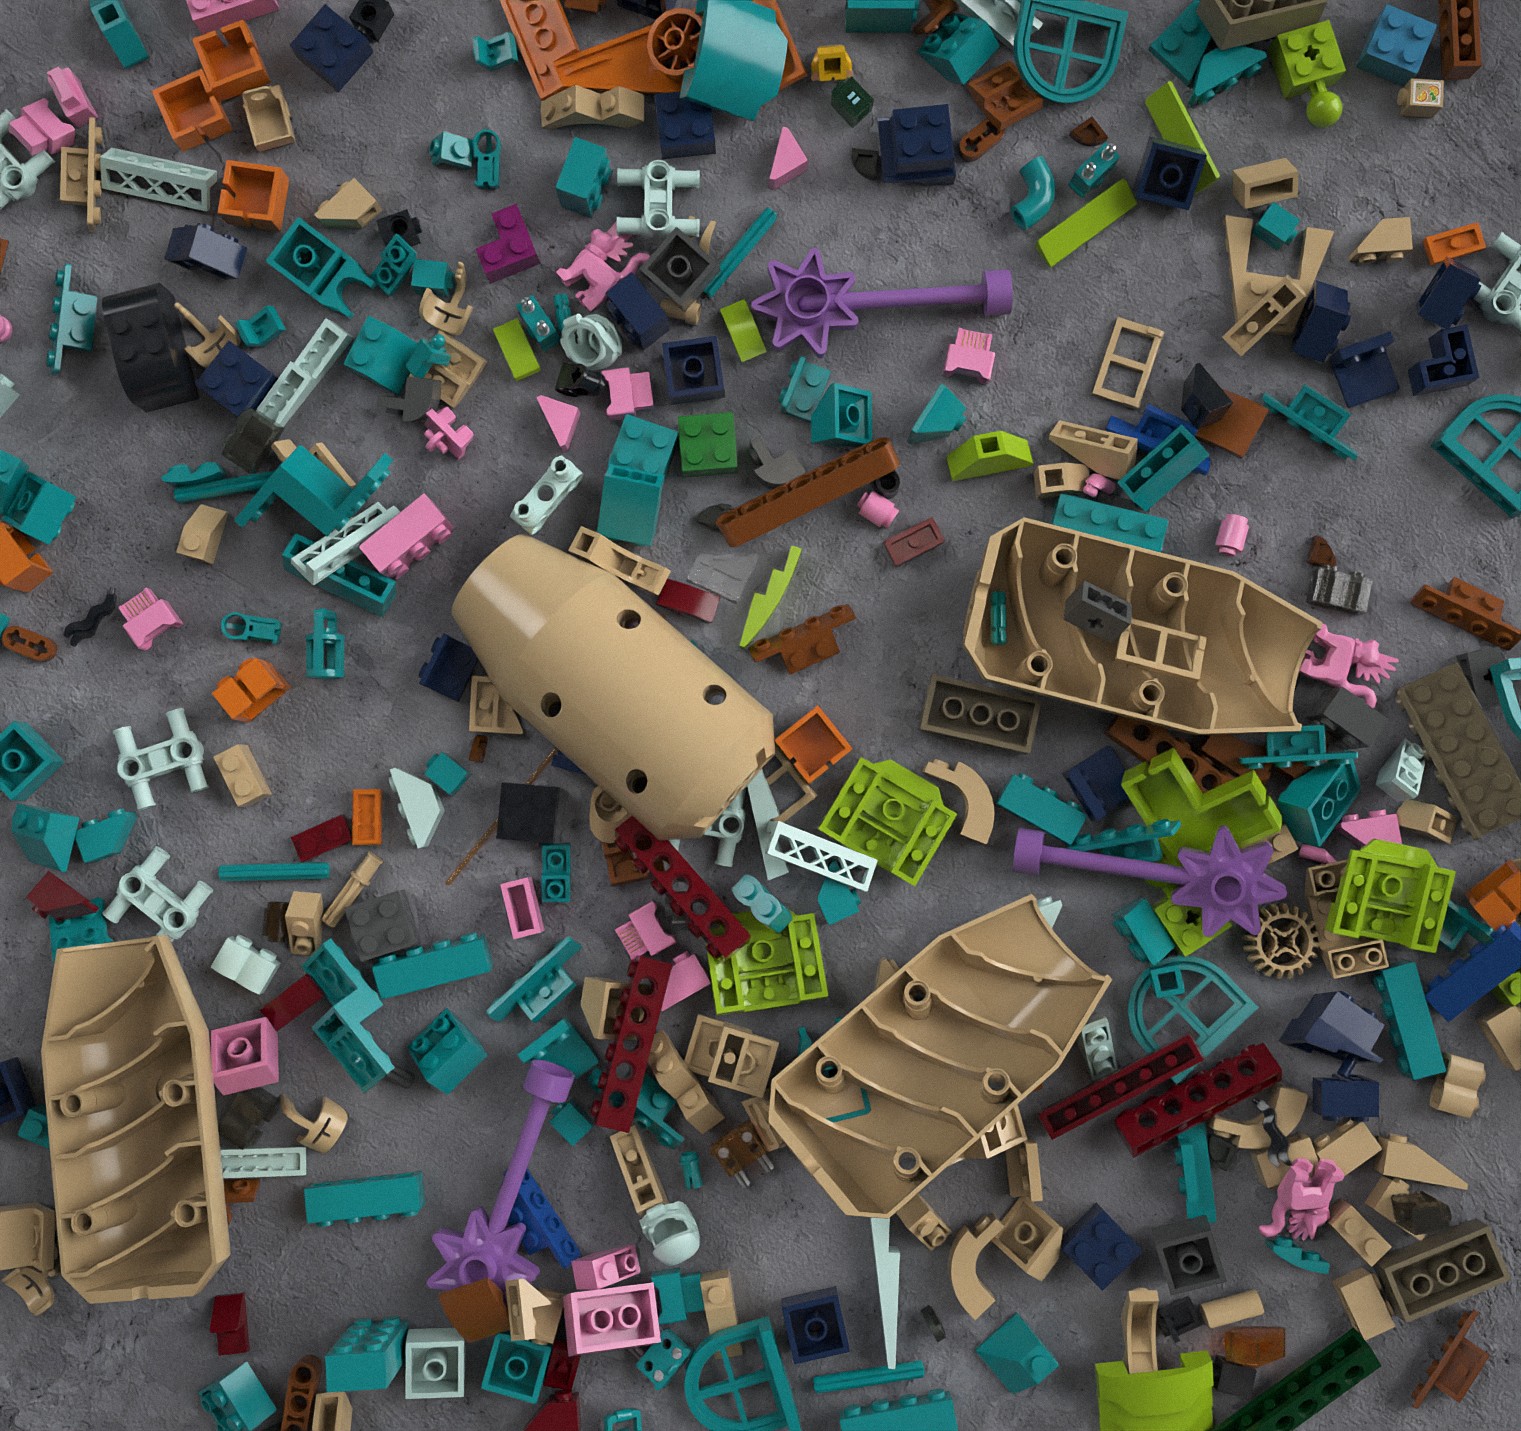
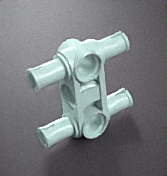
M7 109L0 115V210L11 200L18 201L20 198L32 196L39 180L37 177L51 164L56 162L45 150L35 154L25 164L23 162L20 163L3 145V140L1 139L9 132V122L16 119ZM22 178L21 182L15 186V182Z
M654 160L645 165V167H642V169L617 168V186H642V189H645L644 215H642V218L617 217V235H641L642 238L648 239L652 244L661 245L675 227H678L687 236L699 237V219H675V216H672V190H675V187L699 188L700 170H675V167L669 166L668 163L662 160ZM659 225L662 226V228H655L654 226Z
M1501 232L1493 240L1490 247L1509 258L1510 264L1493 288L1490 289L1479 282L1478 284L1481 285V288L1474 300L1479 302V307L1487 320L1491 322L1499 321L1502 324L1509 323L1521 331V245ZM1496 301L1502 304L1503 311L1497 307Z
M562 455L553 459L547 472L525 498L515 504L510 518L529 534H535L542 528L547 518L567 494L577 487L584 473ZM546 489L554 491V496L551 500H540L542 491Z
M183 708L166 713L173 733L171 740L144 749H137L131 726L118 728L113 731L120 751L117 772L124 779L128 788H132L137 810L139 811L156 806L148 784L150 779L179 769L185 770L191 793L209 788L201 767L204 760V748L201 742L197 740L196 734L190 731ZM189 743L192 747V752L186 758L183 755V747ZM136 761L139 769L135 775H132L130 766Z
M747 786L704 833V835L715 836L720 839L717 860L715 861L718 865L733 866L732 862L736 843H739L742 838L746 817L743 805ZM728 817H734L738 820L739 827L734 831H730L725 828L724 820ZM669 840L678 851L680 840Z
M155 846L142 865L135 866L130 873L125 874L121 878L116 891L118 895L102 914L111 922L118 923L131 904L135 905L160 925L161 930L156 936L169 935L171 942H173L174 939L181 938L187 930L195 925L196 918L199 916L198 909L208 896L212 894L213 889L206 883L198 881L185 900L181 899L156 879L155 874L166 860L170 858V855L160 847ZM135 878H138L141 883L138 892L132 887V882ZM178 912L184 916L182 926L177 925L175 921V916Z

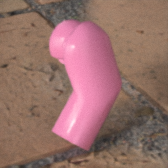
M1092 474L1086 479V485L1083 488V492L1092 497L1097 495L1098 490L1109 495L1115 490V483L1100 474Z
M1306 844L1301 846L1299 854L1301 858L1318 861L1321 865L1337 861L1323 848Z

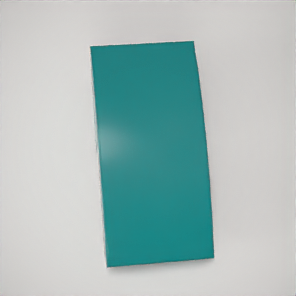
M395 234L380 254L383 259L369 276L388 295L396 293L417 256V252L399 234Z
M217 462L203 463L197 467V471L186 464H178L167 470L168 473L161 476L162 481L172 487L206 483L228 477L224 467Z
M543 843L542 902H570L571 843Z
M1276 1236L1275 1240H1265V1245L1289 1263L1309 1271L1329 1274V1262L1322 1258L1319 1252L1302 1251V1248L1289 1237Z

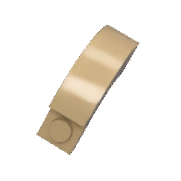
M583 526L580 527L568 550L582 560L614 574L621 581L659 596L671 572L666 567L635 555L613 543L602 534Z
M934 759L933 763L926 762L922 773L953 785L964 799L965 815L958 834L981 844H987L994 823V804L991 793L983 779L972 768L959 761L955 763L953 770H949L950 764Z
M1275 1084L1271 1088L1268 1104L1276 1111L1277 1125L1283 1134L1287 1136L1299 1123L1304 1113L1308 1094L1298 1089ZM1263 1112L1254 1119L1247 1121H1238L1217 1115L1206 1121V1125L1214 1129V1134L1230 1138L1232 1134L1231 1143L1237 1147L1255 1149L1267 1147L1271 1144V1138L1262 1125L1264 1120Z
M993 1213L989 1217L985 1215L980 1218L975 1224L973 1232L964 1224L955 1236L949 1252L948 1272L952 1287L962 1307L974 1320L996 1301L990 1290L978 1279L975 1268L980 1251L1004 1228L1002 1222Z

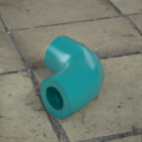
M1043 156L1034 158L1019 170L1027 184L1028 194L1022 201L1011 207V215L1016 225L1023 231L1038 223L1048 214L1055 199V180Z

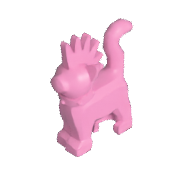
M617 221L607 232H602L600 229L593 230L590 235L591 243L584 246L585 249L579 253L568 269L559 268L556 271L558 278L566 287L576 283L581 278H584L590 284L586 291H579L575 297L591 314L606 301L607 296L605 292L631 272L636 275L639 265L644 264L650 257L647 253H637L630 258L626 268L621 272H616L605 262L607 257L620 263L621 259L619 256L627 257V252L623 249L633 247V243L626 241L634 235H617Z
M1322 623L1321 630L1317 632L1312 640L1326 649L1322 659L1314 657L1312 651L1307 650L1299 673L1311 679L1323 681L1334 688L1343 686L1355 696L1364 697L1365 703L1375 708L1377 698L1372 689L1365 685H1354L1347 681L1351 663H1356V678H1360L1363 674L1364 681H1369L1371 676L1376 683H1380L1378 674L1385 679H1390L1389 674L1384 669L1396 671V668L1389 663H1397L1399 660L1380 654L1378 651L1379 643L1373 639L1362 642L1358 638L1354 640L1347 636L1335 635L1328 632L1327 625Z
M1297 1158L1293 1161L1277 1189L1278 1198L1271 1212L1272 1224L1260 1225L1258 1228L1262 1235L1274 1237L1280 1233L1285 1225V1213L1287 1210H1291L1290 1214L1292 1216L1287 1219L1290 1223L1287 1229L1292 1233L1294 1239L1299 1236L1303 1241L1307 1236L1311 1240L1314 1239L1317 1227L1330 1220L1328 1208L1333 1196L1334 1185L1344 1179V1173L1333 1160L1320 1159L1313 1177H1309L1313 1165L1308 1159Z

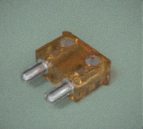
M747 1119L710 1144V1154L712 1156L715 1155L729 1177L735 1176L742 1188H746V1184L749 1186L751 1183L742 1169L755 1160L759 1161L765 1172H770L769 1168L771 1170L774 1168L765 1154L767 1149L753 1128V1123L750 1119ZM753 1143L758 1144L755 1148L750 1147V1145ZM730 1159L734 1160L733 1163H727Z

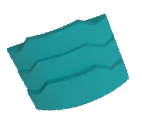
M697 0L695 14L703 17L694 67L684 70L679 98L742 119L755 121L760 106L778 95L784 71L788 40L776 24L775 10L753 3L751 0Z

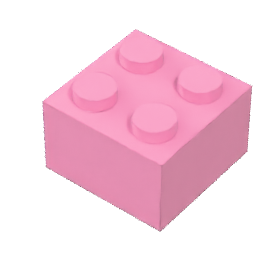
M267 1017L211 1030L213 1081L223 1096L279 1082L278 1033Z

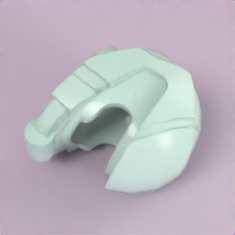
M576 314L564 319L563 324L565 327L562 330L560 341L566 356L574 364H583L587 370H601L612 365L618 356L622 355L621 335L611 320L597 314L587 315L584 318L580 314ZM576 330H577V335H578V338H577L578 344L575 342V334H574V333L576 332ZM590 346H591L599 355H597L596 353H594V352L591 350Z
M677 1201L666 1205L660 1203L646 1210L647 1214L639 1220L643 1234L654 1246L652 1253L659 1262L667 1266L677 1265L689 1259L697 1252L700 1245L698 1227L691 1211L683 1202Z

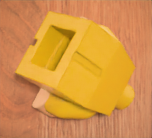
M827 45L817 48L811 63L812 81H830L832 77L835 80L853 77L852 61L845 51L844 45Z

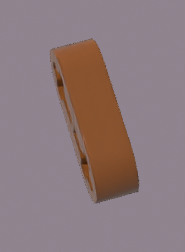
M988 118L984 119L961 139L958 148L960 157L968 162L978 160L1002 140L1005 129L1000 131L997 128L996 136L991 133L985 138L984 135L987 132L988 126L991 129L996 126ZM979 141V143L976 146L975 152L973 150H969L968 152L965 150L967 143L969 145H973L974 143Z
M10 626L3 632L2 642L4 646L14 652L43 662L52 660L57 654L56 643L52 639L20 626ZM19 634V637L27 641L25 644L15 643L12 636ZM34 643L44 645L45 648H48L47 652L40 654L41 651L33 648Z

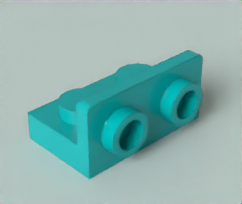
M803 356L800 357L798 363L793 362L788 377L792 380L788 388L783 387L778 403L782 404L781 412L811 424V415L822 398L831 371L806 362V357Z

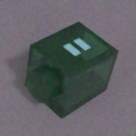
M852 76L846 82L840 81L831 92V106L852 128L873 109L874 99Z

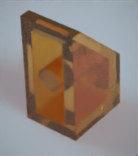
M1239 1326L1226 1331L1224 1338L1226 1360L1258 1368L1285 1357V1328Z

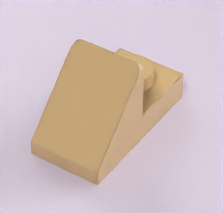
M524 1278L505 1281L511 1341L534 1339L536 1319L532 1308L550 1305L551 1302Z

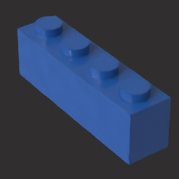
M1515 921L1507 927L1504 924L1498 926L1490 934L1492 938L1484 944L1480 941L1468 951L1469 957L1465 960L1461 958L1456 959L1447 968L1449 972L1441 977L1438 974L1426 984L1428 987L1425 993L1426 1000L1447 1022H1450L1521 967V927Z

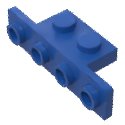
M1147 404L1136 426L1117 417L1110 416L1105 431L1137 438V448L1144 452H1151L1181 424L1193 436L1196 435L1198 430L1191 422ZM1207 457L1191 473H1199L1206 476L1209 472L1211 459Z
M527 1168L508 1223L510 1226L517 1223H523L526 1226L521 1243L529 1256L549 1246L562 1268L565 1269L572 1264L571 1261L576 1260L581 1255V1251Z

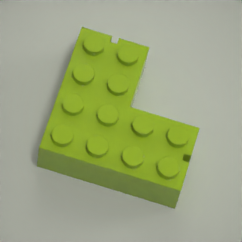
M1172 748L1153 757L1150 765L1145 761L1124 772L1121 786L1147 826L1161 819H1169L1170 822L1180 820L1181 827L1174 835L1158 838L1160 848L1174 866L1184 867L1178 859V849L1180 847L1210 852L1217 829L1221 825L1229 828L1240 849L1281 830L1282 815L1270 795L1266 797V789L1254 770L1202 793L1175 748Z

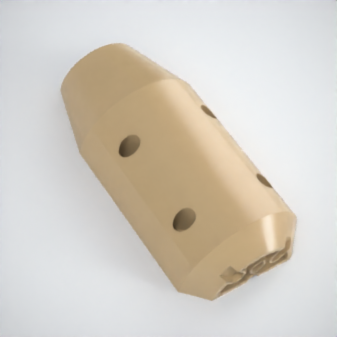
M1024 517L990 536L982 555L981 569L977 571L963 628L962 646L983 681L1192 735L1301 731L1302 724L1297 722L1293 712L1296 680L1305 653L1314 636L1321 630L1322 622L1234 571ZM1085 580L1133 604L1131 616L1133 619L1207 637L1198 683L1116 662L1115 655L1119 637L1113 643H1109L1063 620L1066 599ZM994 591H1003L1006 594V605L1004 606L1006 608L1007 630L1005 632L1007 634V643L1001 646L991 643V632L993 631L991 629L990 607L993 605L990 603V594ZM1130 627L1126 654L1154 661L1159 634ZM1167 637L1162 664L1191 671L1195 644Z
M519 534L501 544L484 559L464 583L453 603L452 617L501 698L660 841L700 838L732 803L734 798L775 755L773 714L619 578L608 571L529 535ZM631 623H640L637 627L628 629ZM720 695L725 698L721 704H710L714 696ZM561 705L560 712L553 717L552 710L556 706ZM646 779L647 786L645 790L641 793H636V782Z
M1030 894L939 935L777 1074L771 1083L768 1122L814 1180L845 1215L889 1219L1059 1068L1112 979L1108 974L1104 976L1096 973L1072 953L1047 923L1037 905V899ZM913 993H920L925 998L922 1001L916 1002L909 996ZM827 1067L838 1069L837 1074L832 1078L824 1077L822 1071ZM990 1082H1000L1004 1085V1088L1000 1091H994L988 1084ZM860 1088L867 1090L872 1110L868 1114L834 1123L826 1119L865 1109ZM904 1158H913L916 1160V1165L911 1170H904L900 1167L899 1162Z
M169 935L57 949L41 1057L61 1276L89 1304L133 1301L141 1298L161 1299L194 1296L204 1289L231 1254L207 1025ZM162 1068L163 1075L157 1083L156 1090L161 1102L153 1107L148 1102L146 1096V1084L150 1076Z

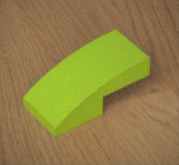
M745 299L719 309L740 362L767 352Z
M518 318L493 328L516 382L541 371Z

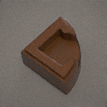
M1093 116L1069 134L1074 141L1085 146L1100 145L1108 139V136Z
M1314 536L1306 563L1335 570L1336 557L1328 542L1320 536Z
M479 734L475 736L469 761L484 762L488 742L487 736Z

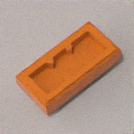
M353 789L352 845H382L383 789Z

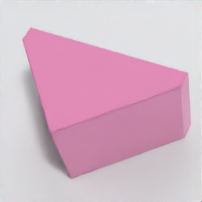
M787 127L782 128L769 178V188L774 190L807 171L808 167L806 156Z
M542 395L536 397L562 451H567L581 415L578 407Z

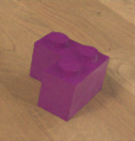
M517 204L491 213L501 239L476 248L490 284L540 264Z

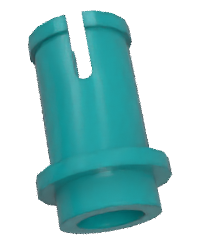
M696 1151L681 1153V1159L678 1162L679 1165H682L685 1189H692V1185L694 1189L703 1186L698 1163L701 1160L700 1156L697 1155Z

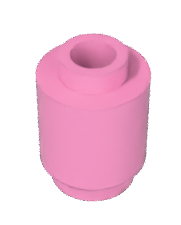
M874 490L871 494L865 492L857 504L861 508L858 514L878 527L882 525L886 529H888L899 510L894 507V503Z
M1226 514L1225 520L1221 521L1215 547L1220 549V554L1235 557L1236 553H1242L1249 529L1247 518L1235 514Z

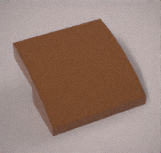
M1010 60L967 84V88L979 108L1000 131L1041 109L1043 105V99L1028 88L1022 80L1017 67Z
M1222 389L1232 400L1233 404L1221 421L1199 429L1194 437L1212 448L1217 446L1241 459L1244 457L1269 409L1238 394Z
M640 840L636 843V847L642 851H646L652 846L647 840ZM602 842L612 887L651 879L647 873L642 875L632 863L635 859L628 851L624 854L615 842ZM658 861L654 864V868L657 871L665 872L663 861Z
M488 1277L439 1294V1301L447 1317L468 1343L510 1330L508 1307L503 1303L504 1292Z

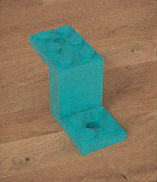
M300 444L276 469L234 521L242 528L249 520L255 523L279 496L326 536L334 529L339 532L391 473L387 468L393 462V459L384 453L354 488H351Z

